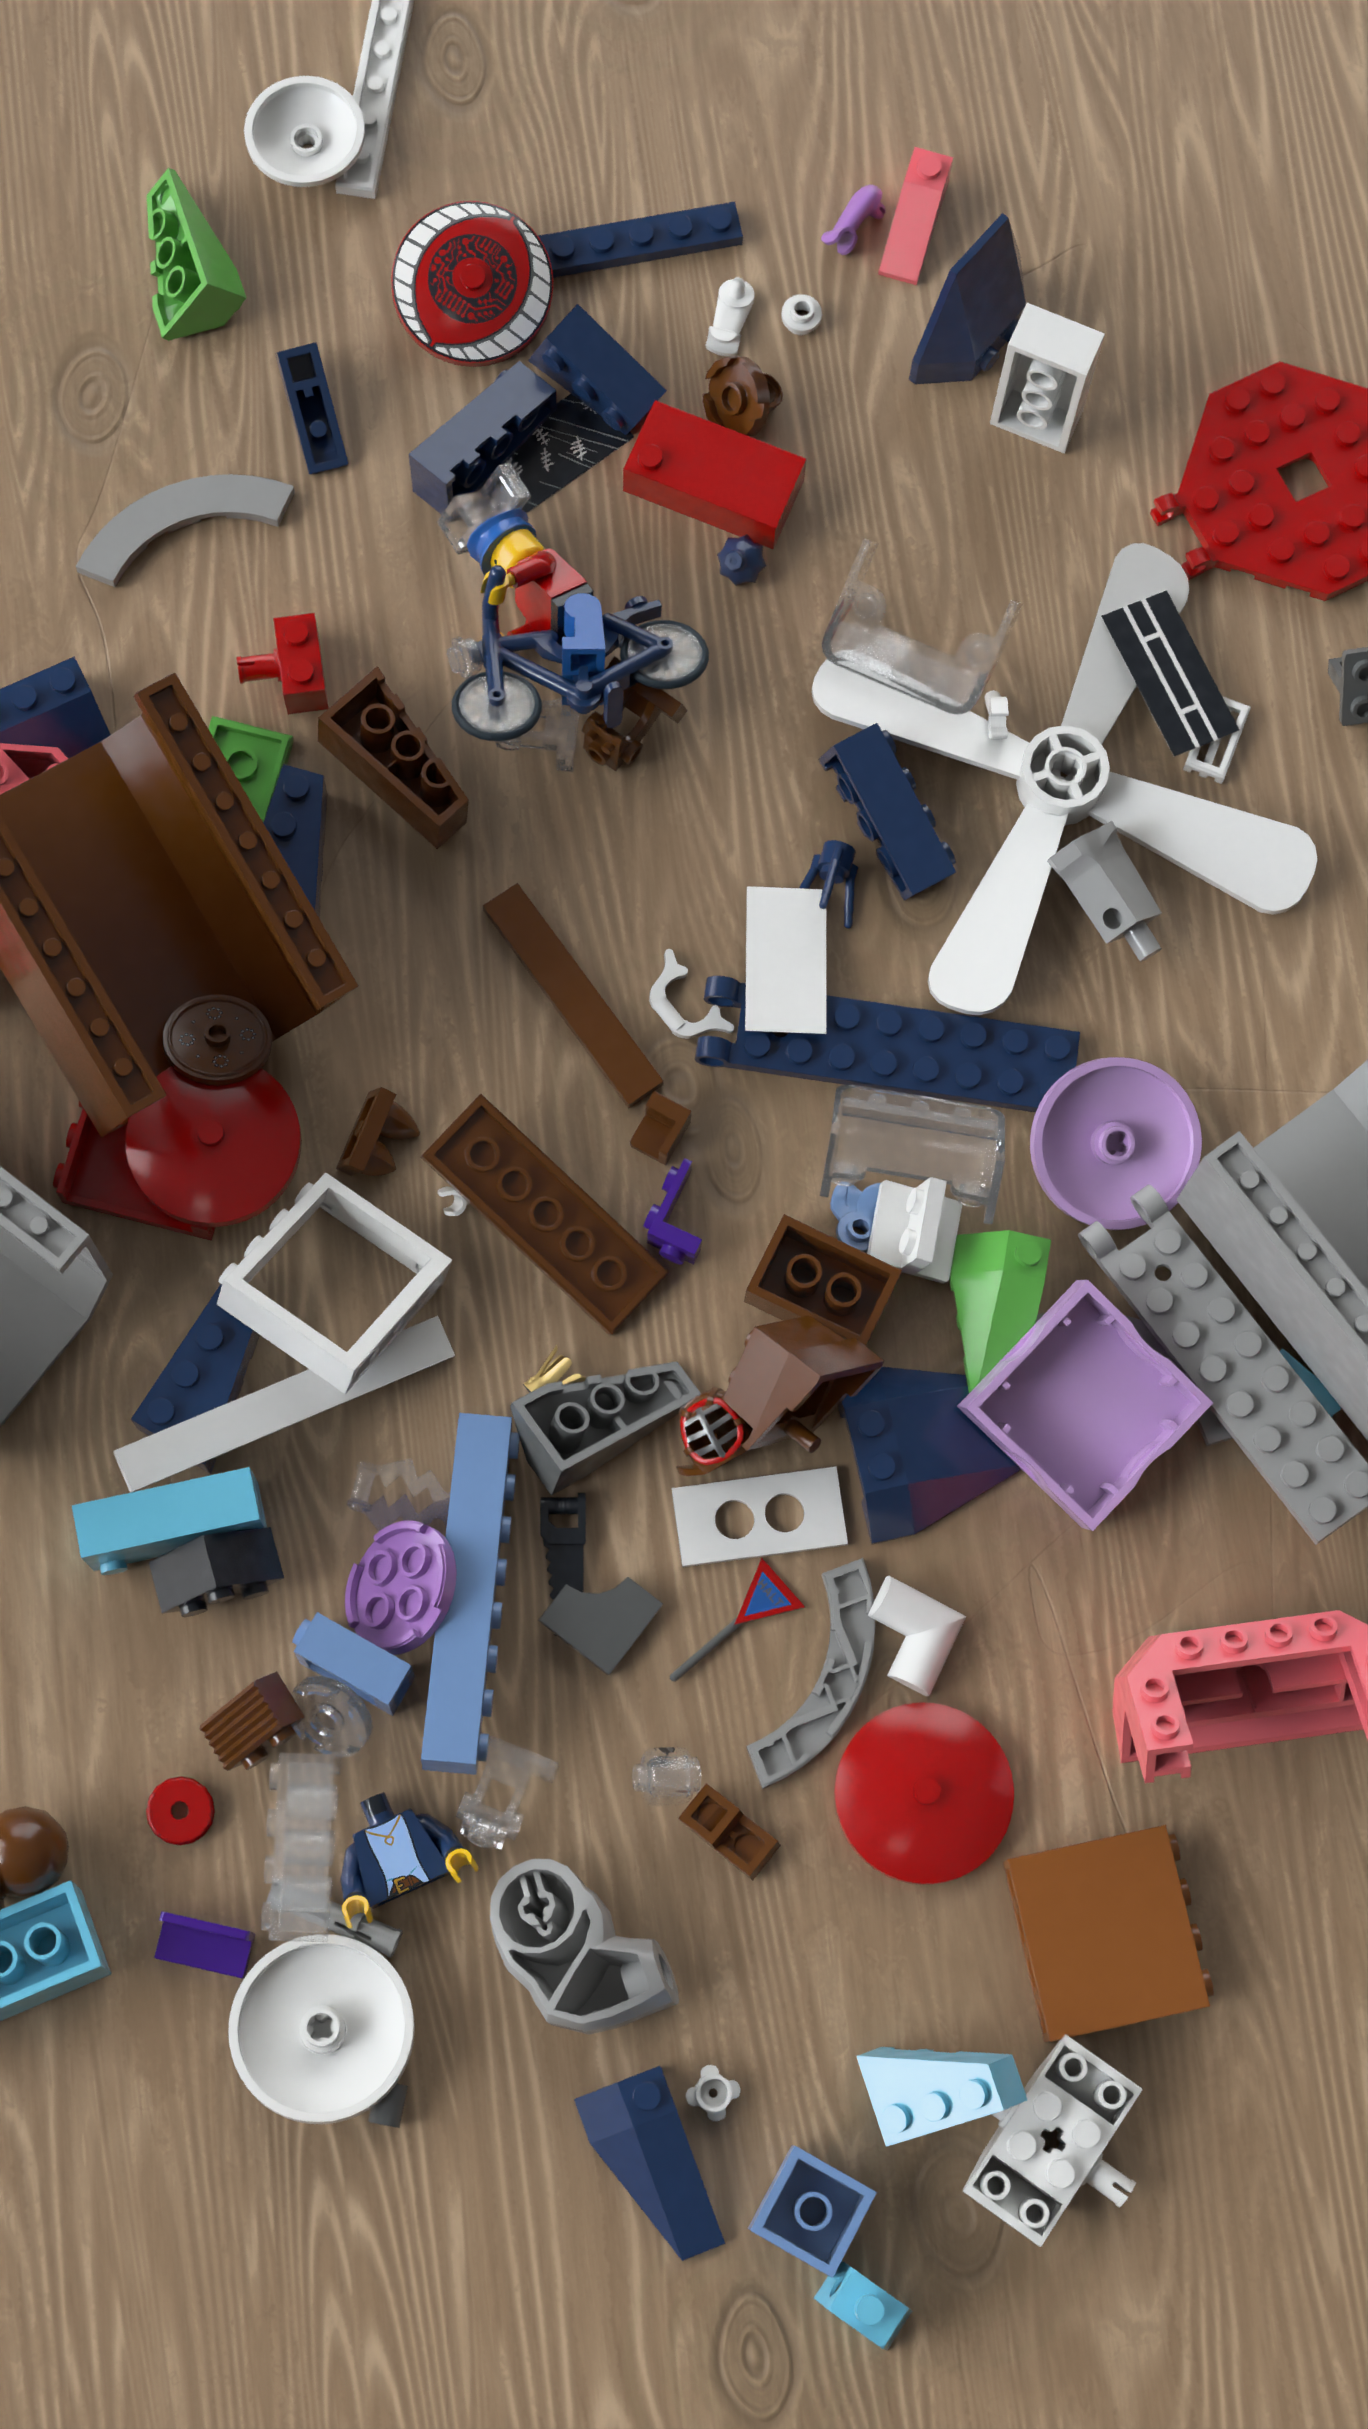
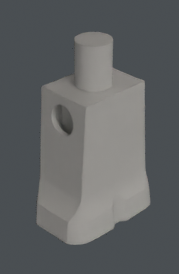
M1113 821L1073 840L1047 860L1050 866L1066 882L1106 944L1125 938L1140 962L1152 957L1162 949L1147 925L1162 914L1126 853L1117 835V828Z

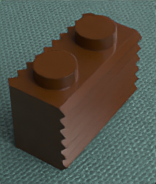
M274 1672L252 1682L200 1725V1730L205 1732L204 1738L209 1740V1746L213 1747L214 1753L219 1755L218 1761L223 1763V1769L229 1771L243 1764L244 1768L249 1770L269 1757L266 1751L269 1746L272 1745L273 1748H277L292 1739L297 1734L294 1726L305 1719V1716L278 1672Z

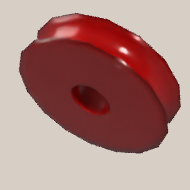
M182 1776L169 1778L156 1786L149 1796L146 1807L147 1822L153 1833L166 1843L179 1846L194 1843L202 1838L211 1827L215 1814L213 1798L207 1788L195 1779ZM177 1803H186L189 1809L188 1815L180 1820L174 1818L172 1813L173 1807Z

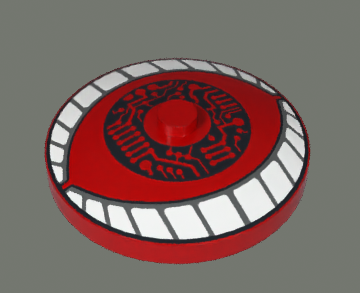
M454 202L434 209L423 216L404 236L392 266L391 285L393 303L406 332L427 353L442 361L458 366H489L510 359L521 352L535 339L542 329L552 302V266L539 236L523 219L513 212L487 202Z

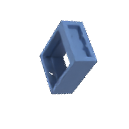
M318 1612L312 1621L305 1619L301 1623L292 1640V1643L296 1644L294 1653L301 1665L391 1716L396 1712L415 1679L410 1664Z

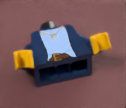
M385 1792L372 1796L360 1803L370 1827L353 1834L354 1843L345 1850L340 1882L344 1899L342 1913L348 1928H353L351 1919L358 1913H364L368 1924L372 1923L373 1915L370 1907L375 1909L450 1874L457 1883H461L462 1880L458 1876L459 1869L464 1865H471L475 1872L479 1870L478 1864L471 1853L464 1849L453 1830L430 1814L420 1813L415 1815L412 1809H408L394 1815Z

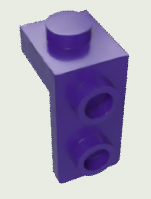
M686 1158L683 1159L679 1169L672 1166L662 1186V1190L666 1191L667 1194L661 1206L653 1204L643 1227L649 1230L647 1243L661 1249L659 1254L662 1257L676 1264H683L685 1260L694 1265L701 1251L702 1239L667 1223L692 1171V1161Z

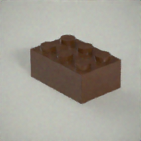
M784 1214L746 1289L744 1302L781 1320L810 1315L842 1338H856L867 1347L899 1281L902 1270Z

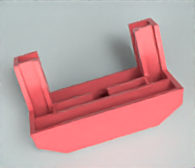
M1340 1610L1149 1636L1114 1678L1112 1712L1121 1763L1139 1761L1144 1782L1152 1783L1156 1776L1180 1773L1181 1778L1190 1777L1191 1763L1188 1754L1357 1730H1364L1368 1741V1625Z

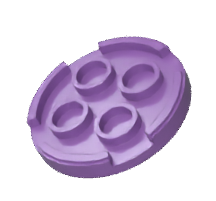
M410 1520L399 1521L386 1526L373 1536L375 1541L368 1548L359 1565L353 1564L345 1593V1611L349 1627L354 1628L356 1634L392 1655L414 1650L434 1634L449 1610L456 1586V1561L448 1540L438 1530L423 1523Z

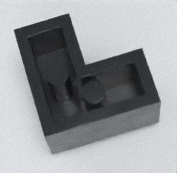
M271 1527L201 1535L149 1562L161 1612L180 1611L182 1617L204 1613L208 1610L207 1603L217 1604L233 1599L235 1594L242 1593L244 1600L263 1596L269 1593V1585L284 1579Z

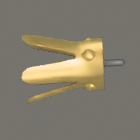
M557 1345L538 1373L523 1383L529 1393L548 1383L557 1382L572 1364L571 1359L565 1358L563 1355L556 1357L549 1365L558 1350ZM574 1374L563 1380L562 1384L582 1382L586 1380V1377Z

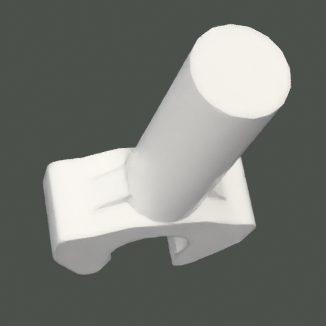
M989 691L985 695V703L989 714V739H1007L1006 716H1009L1007 697H1001L997 691Z

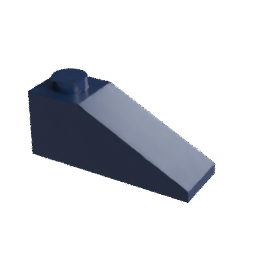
M317 342L275 352L308 473L313 474L348 465Z

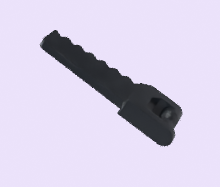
M578 1492V1497H540V1535L543 1538L544 1547L549 1549L545 1558L551 1562L547 1568V1572L552 1575L548 1581V1584L553 1587L550 1598L554 1600L565 1585L584 1592L586 1492ZM549 1515H578V1528H557L549 1522Z

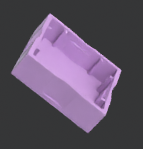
M1076 1280L957 1407L1081 1528L1094 1531L1136 1486L1139 1478L1150 1463L1159 1455L1172 1448L1213 1402L1168 1358L1152 1349L1139 1335L1133 1323L1089 1280Z

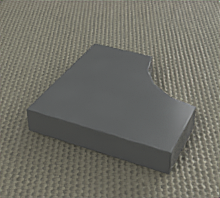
M629 1577L625 1578L614 1589L599 1594L580 1592L565 1585L538 1621L606 1675H610L663 1603Z

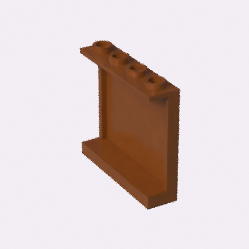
M1166 1825L1003 1861L1044 2042L1061 2040L1065 2034L1069 2037L1210 2007L1208 1997L1214 1995L1213 1984L1208 1969L1201 1970L1197 1951L1203 1949L1202 1939L1197 1924H1190L1186 1906L1192 1903L1191 1894L1186 1879H1179L1175 1861L1181 1858L1180 1849L1175 1834H1168Z

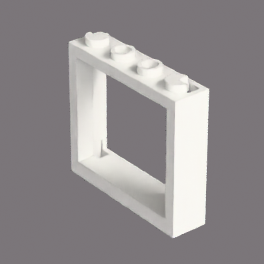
M325 1173L314 1185L308 1182L301 1189L295 1199V1205L290 1211L284 1208L277 1214L270 1225V1232L264 1238L258 1235L253 1239L244 1253L245 1258L238 1265L231 1263L225 1269L218 1281L222 1284L217 1305L346 1394L443 1285L452 1259L328 1173ZM319 1207L417 1274L348 1352L248 1284Z

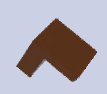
M654 1091L646 1104L645 1116L630 1140V1146L666 1166L691 1123L692 1111Z

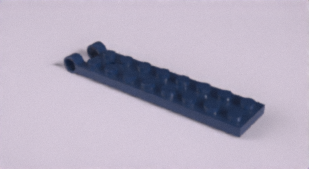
M710 976L706 979L704 1001L719 1007L741 1008L736 1043H731L727 1039L716 1036L699 1037L695 1055L697 1063L710 1067H726L1036 1113L1040 1102L1051 1086L1060 1077L1076 1067L1080 1032L826 995V1034L788 1033L785 1037H777L773 1032L745 1031L746 983H740L738 980L726 976Z

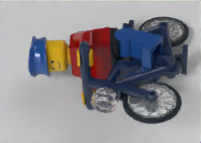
M517 508L497 514L477 526L470 535L466 546L470 556L480 563L481 571L485 575L480 593H484L482 601L483 636L479 642L474 641L471 637L463 639L460 636L452 639V648L447 649V657L454 673L460 672L462 677L467 679L455 691L452 699V712L455 721L468 734L487 741H507L526 734L535 726L542 712V701L537 689L524 677L562 696V705H569L579 714H588L599 705H604L603 719L607 727L615 728L621 724L623 718L624 690L638 683L657 689L680 688L694 682L705 671L709 661V650L705 640L697 631L681 622L671 620L646 622L661 617L662 604L659 599L648 602L644 596H636L626 603L624 610L602 615L600 601L594 596V591L587 584V581L557 552L543 547L537 540L536 530L528 522V516L524 510ZM510 587L515 589V602L526 618L525 625L509 631L507 636H504L500 632L499 605L504 602L507 588ZM646 622L642 625L636 626V624ZM618 647L621 648V662L605 670V657ZM534 649L543 659L561 663L562 676L514 652ZM482 665H484L486 672L473 676V672L481 670ZM503 666L524 677H521L515 673L503 671Z

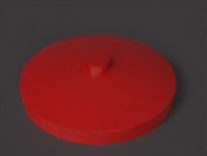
M172 1066L160 1073L156 1078L165 1091L166 1096L132 1115L128 1119L125 1143L128 1163L144 1195L153 1205L168 1216L181 1222L201 1227H223L238 1224L268 1209L280 1198L291 1183L301 1155L302 1138L299 1119L295 1107L282 1085L262 1068L253 1076L241 1082L220 1086L206 1085L189 1080L178 1073Z
M911 1703L882 1712L866 1723L855 1734L847 1745L837 1768L834 1802L837 1818L844 1836L857 1855L869 1866L897 1881L917 1885H933L949 1882L970 1873L995 1852L1002 1842L1011 1821L1014 1807V1783L1004 1751L993 1735L981 1723L968 1714L949 1706L935 1703Z

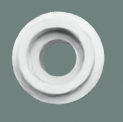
M803 294L792 296L786 300L781 313L784 325L789 331L797 335H806L815 330L820 324L822 316L820 304L813 297ZM805 310L809 313L805 316H800L795 311Z

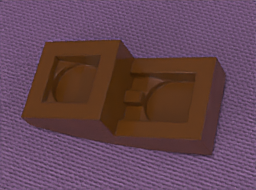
M707 1783L678 1818L699 1838L752 1881L781 1846L778 1840L745 1816L737 1806Z

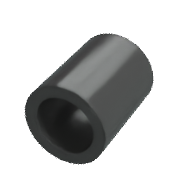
M396 2084L386 2097L370 2109L368 2122L400 2128L408 2086Z

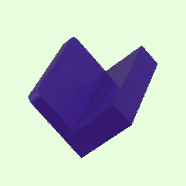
M161 1911L159 1921H162L163 1924L154 1956L155 1959L242 1979L245 1978L255 1933Z

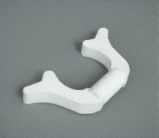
M667 949L664 954V970L650 990L649 1002L651 1007L671 1029L672 1033L679 1038L689 1039L709 1031L732 1033L734 1025L721 1017L718 1006H712L708 1015L701 1021L691 1023L684 1020L668 1001L665 994L666 987L677 979L685 978L688 969L677 964L673 951Z

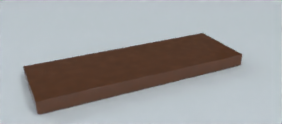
M482 1094L462 1112L420 1157L608 1335H612L670 1272Z

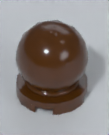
M24 1806L8 1809L0 1814V1910L5 1908L4 1898L6 1895L22 1899L47 1890L59 1880L67 1865L69 1845L66 1832L45 1810Z

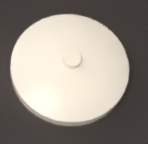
M318 1934L288 1941L270 1951L253 1966L235 1995L229 2017L228 2033L231 2056L238 2074L250 2092L264 2106L287 2119L297 2122L331 2124L359 2116L374 2107L389 2094L408 2064L413 2047L415 2025L412 2003L407 1989L395 1968L386 1958L358 1940L339 1935Z

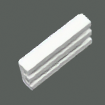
M1223 697L1230 712L1239 713L1236 721L1239 731L1231 734L1220 767L1213 766L1212 762L1221 738L1210 743L1204 762L1196 759L1201 746L1190 750L1183 770L1190 773L1192 770L1200 772L1198 776L1204 778L1211 776L1215 778V782L1220 784L1224 781L1251 709L1250 706Z

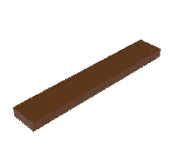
M514 884L484 904L483 911L628 1109L662 1087L664 1081L519 884Z

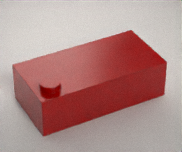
M654 400L623 468V491L742 537L748 534L755 543L774 549L804 482L806 458Z

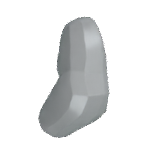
M530 1859L513 1866L499 1879L491 1896L490 1921L495 1944L506 1969L529 1990L535 2004L550 2025L590 2035L623 2027L679 2003L676 1981L667 1957L659 1943L654 1939L616 1936L609 1909L598 1895L586 1887L569 1867L552 1859Z

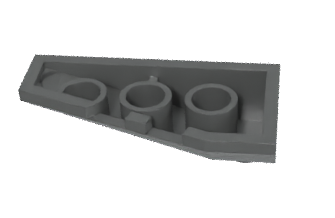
M676 1361L629 1369L627 1374L605 1378H601V1375L586 1377L585 1381L565 1385L562 1384V1381L548 1383L511 1403L510 1408L526 1461L552 1496L588 1476L679 1414L681 1406L686 1405L692 1398L701 1393Z

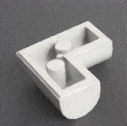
M886 1576L868 1616L906 1636L887 1676L924 1696H929L966 1616L899 1580Z

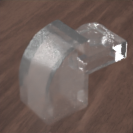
M511 463L498 465L480 492L455 496L437 523L457 554L468 553L466 544L477 526L502 512L517 508L522 509L530 499L531 494Z

